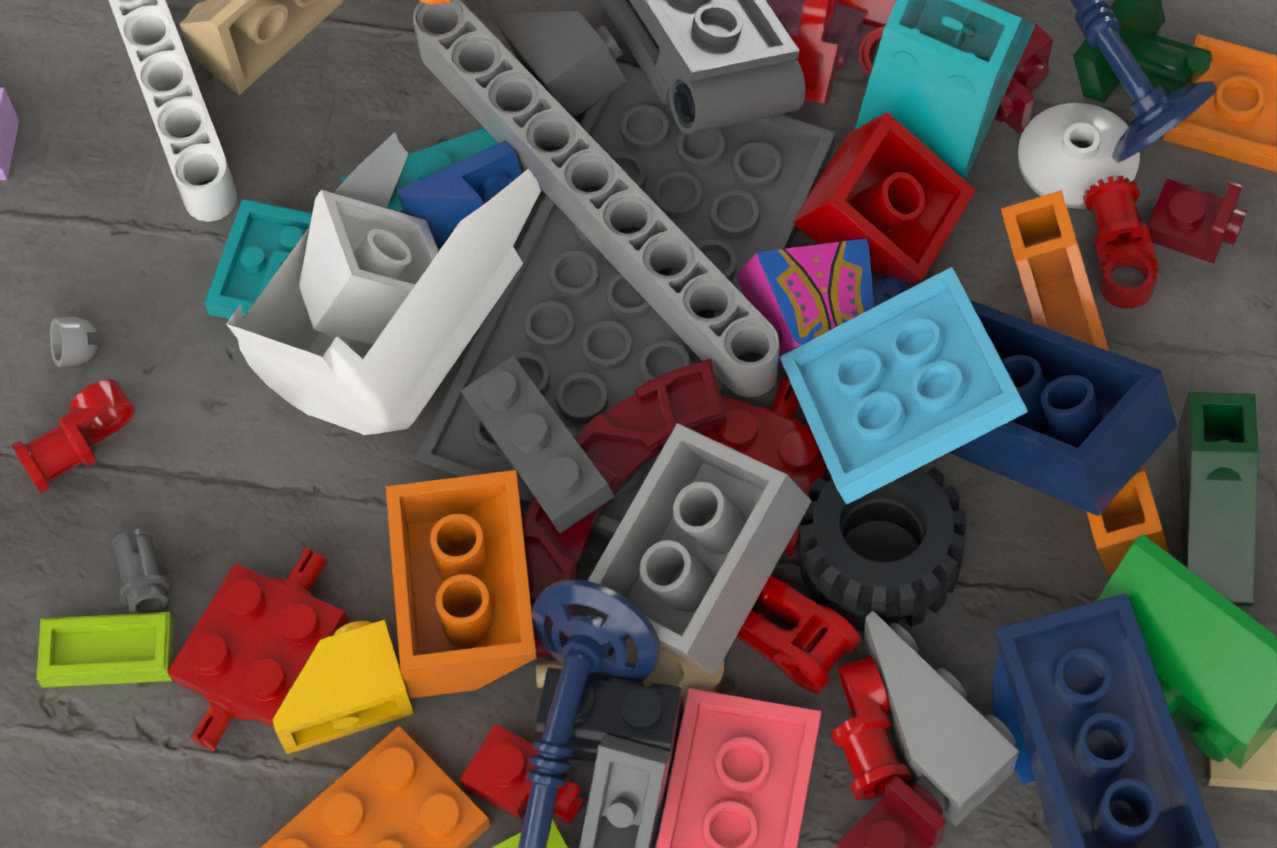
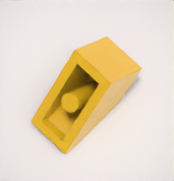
M385 619L375 623L369 621L352 622L339 628L334 636L319 641L272 720L275 732L287 755L414 714Z

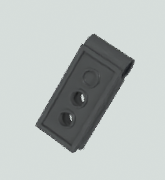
M599 0L663 104H670L673 118L683 133L689 135L796 112L803 106L805 100V80L801 66L797 61L799 49L766 0Z

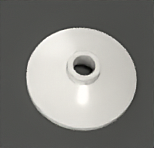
M1066 103L1044 110L1029 122L1021 135L1017 157L1021 174L1035 193L1039 196H1044L1062 190L1067 208L1086 209L1083 199L1086 189L1090 190V186L1094 184L1099 187L1098 180L1102 179L1104 183H1108L1107 177L1113 176L1114 181H1116L1118 176H1123L1124 179L1129 178L1130 182L1135 179L1139 167L1140 152L1124 161L1116 163L1112 158V153L1128 125L1120 117L1102 107L1086 103ZM1081 142L1089 145V147L1078 148L1072 143Z

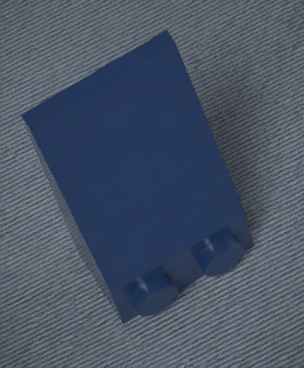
M1127 593L996 628V640L1054 848H1219Z

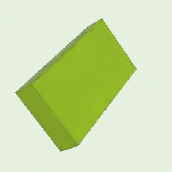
M171 612L40 618L36 680L42 688L172 681L167 671L173 663L175 620Z

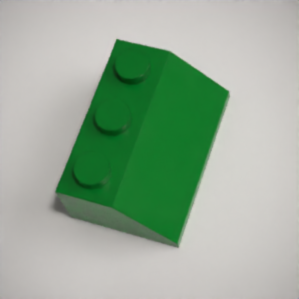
M1141 534L1132 544L1096 601L1124 593L1128 594L1172 718L1191 733L1194 744L1207 757L1217 762H1222L1227 758L1241 769L1277 730V636L1149 538Z

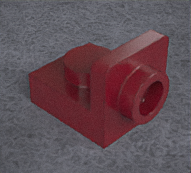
M1037 24L1033 29L994 117L997 121H1005L1017 133L1023 131L1029 124L1034 102L1031 92L1041 85L1050 70L1048 62L1053 38Z
M1167 178L1148 222L1152 243L1214 264L1223 242L1235 245L1247 210L1237 207L1243 185L1231 181L1223 198Z
M894 776L885 785L884 797L837 843L836 848H937L943 840L946 821L941 816L943 809L935 797L925 788L916 783L909 787L899 777Z

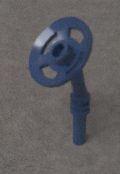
M1071 0L1077 11L1075 21L1091 47L1099 48L1124 89L1133 100L1129 107L1136 115V118L1126 128L1125 133L1116 144L1112 153V158L1116 163L1128 159L1165 135L1203 105L1218 89L1214 81L1194 83L1166 93L1160 84L1153 86L1121 38L1122 27L1107 1Z
M574 579L555 582L547 586L540 593L532 609L533 626L540 642L563 666L541 739L534 740L532 745L538 751V754L530 755L529 763L534 765L535 769L528 770L526 778L532 784L518 848L547 847L558 790L560 787L567 786L568 779L562 775V772L570 771L571 763L566 761L565 757L573 756L574 748L568 745L589 674L643 681L652 673L659 659V639L653 625L645 614L623 595L594 582ZM567 604L588 606L605 613L608 617L606 620L591 615L572 616ZM547 616L554 623L551 629V636L547 627ZM563 633L569 638L567 642L563 638ZM626 634L630 635L635 644L637 664L627 662L630 651L624 636ZM612 646L614 647L616 658L607 655ZM607 671V672L610 673V674H603V673H598V672Z

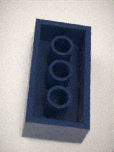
M970 300L1028 412L949 453L1099 516L1177 426L1162 371Z

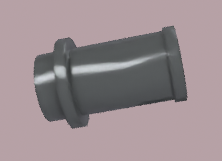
M134 529L137 546H135L136 553H133L128 531L122 532L111 542V549L116 557L123 584L118 594L120 602L129 608L131 614L159 612L168 604L167 597L170 595L171 585L167 578L161 576L153 548L154 541L152 535L147 530Z

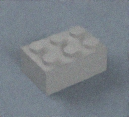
M677 423L588 581L606 586L635 604L653 625L659 639L660 648L715 675L808 509L811 500L787 474ZM594 609L600 615L607 619L608 615L599 610Z

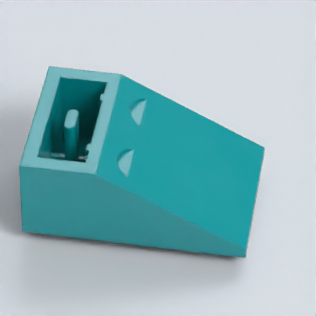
M896 0L883 30L855 129L887 111L966 181L1035 25L980 0Z

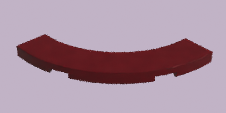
M711 359L680 367L646 382L634 389L635 394L618 403L604 415L598 414L574 437L605 479L614 496L640 468L661 453L677 423L697 433L727 425L726 414ZM534 496L532 497L522 521L532 609L536 599L547 586L558 581L578 579L580 565L589 538L603 511L612 499L562 533H559ZM567 604L571 615L575 616V604ZM547 616V627L551 636V629L554 623ZM534 629L537 658L550 656L551 654L542 645ZM563 633V638L567 642L569 638Z

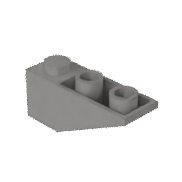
M872 611L865 620L863 643L868 657H871L876 664L886 691L890 707L888 717L902 763L909 769L911 774L910 782L912 784L916 783L930 792L941 805L943 815L957 826L1013 774L1019 750L1014 747L1016 744L1015 738L998 718L991 714L983 717L965 700L967 698L966 691L950 672L943 668H938L935 671L917 654L919 648L915 640L902 626L895 622L887 625Z

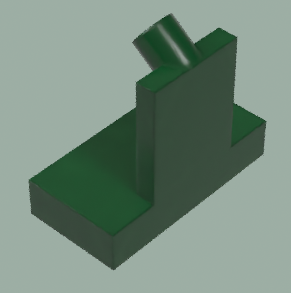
M1115 0L1110 6L1122 27L1121 38L1153 86L1160 84L1165 92L1169 93L1196 83L1210 68L1211 61L1213 60L1211 51L1156 35L1166 21L1161 0ZM1085 39L1073 55L1083 96L1105 103L1121 82L1099 48L1091 47Z

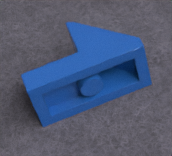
M503 141L397 190L403 213L425 219L436 246H443L461 220L483 206L521 175V170L515 150L506 141Z

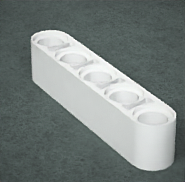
M109 0L185 208L191 216L201 221L210 222L222 219L235 208L238 199L237 190L166 0ZM213 180V181H211L210 183H208V184H206V185H200V186H198L199 184H201V183L204 182V181Z

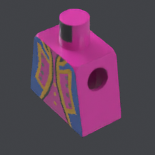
M867 238L757 252L736 274L745 298L768 320L778 334L780 366L783 365L780 356L875 307Z

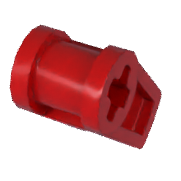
M770 575L755 602L764 609V613L758 614L751 610L736 638L780 668L798 686L814 694H820L829 682L827 674L844 653L852 654L861 642L858 632L840 614L826 606L815 603ZM771 613L792 629H781L767 620L765 614Z

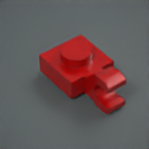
M805 0L798 35L788 34L799 49L797 61L804 75L805 100L829 104L842 45L825 42L834 18L837 0Z
M495 724L460 778L462 787L473 795L521 819L526 811L532 784L526 778L528 770L535 769V766L529 763L530 755L538 754V751L532 747V743ZM568 780L567 786L560 787L553 816L570 825L585 803L584 799L578 796L581 791L578 785Z

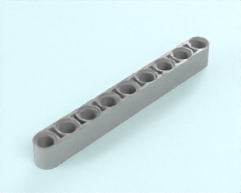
M453 0L451 3L447 2L436 5L419 2L413 12V24L420 57L426 67L498 143L506 141L515 150L519 166L524 171L530 170L538 181L539 187L696 355L702 361L712 360L715 375L728 389L744 397H759L769 392L776 384L779 375V338L776 330L768 320L462 1ZM477 70H485L483 72L473 73ZM517 108H521V109H522V110L517 111V112H509V110H512V109H517ZM553 147L562 148L558 151L553 152L544 151L546 149ZM588 187L602 188L596 192L587 193L581 191ZM629 227L641 229L640 231L631 234L619 232L620 230ZM668 268H673L681 271L680 273L671 276H665L658 273L659 271ZM706 310H714L722 315L706 319L699 317L697 314ZM751 352L764 357L756 362H745L737 358L744 353Z

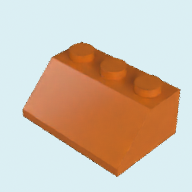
M512 470L385 486L400 670L410 699L475 691L536 659L517 471Z

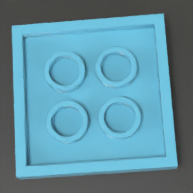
M953 267L780 356L834 484L846 504L1028 412Z

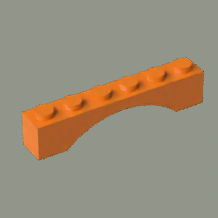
M1062 190L1001 208L1034 324L1109 351ZM1142 465L1099 516L1087 512L1095 544L1107 576L1114 574L1132 544L1141 534L1145 535L1170 555L1144 465Z

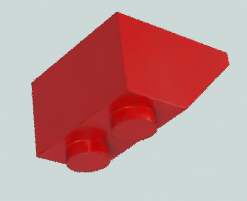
M886 111L847 135L792 222L817 244L867 238L872 272L917 284L923 280L976 190Z

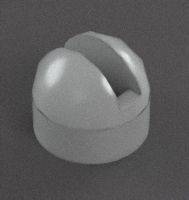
M80 317L53 318L50 326V347L55 365L57 367L78 366L86 364L94 358L99 345H88L87 335L97 334L96 327L88 320Z

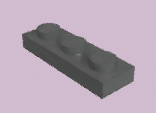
M511 356L460 390L468 405L514 470L517 471L519 477L559 533H562L615 497L605 479L514 356Z

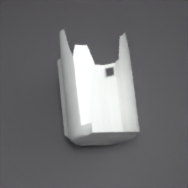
M395 132L347 177L335 194L387 208L408 156L407 151L400 144ZM527 169L491 200L461 220L441 249L437 248L438 254L373 345L344 337H331L313 329L299 288L309 234L308 229L246 315L242 316L240 304L226 323L238 339L239 348L248 365L271 389L309 416L317 417L362 435L379 434L409 428L523 263L513 245L541 192L538 181L530 170Z

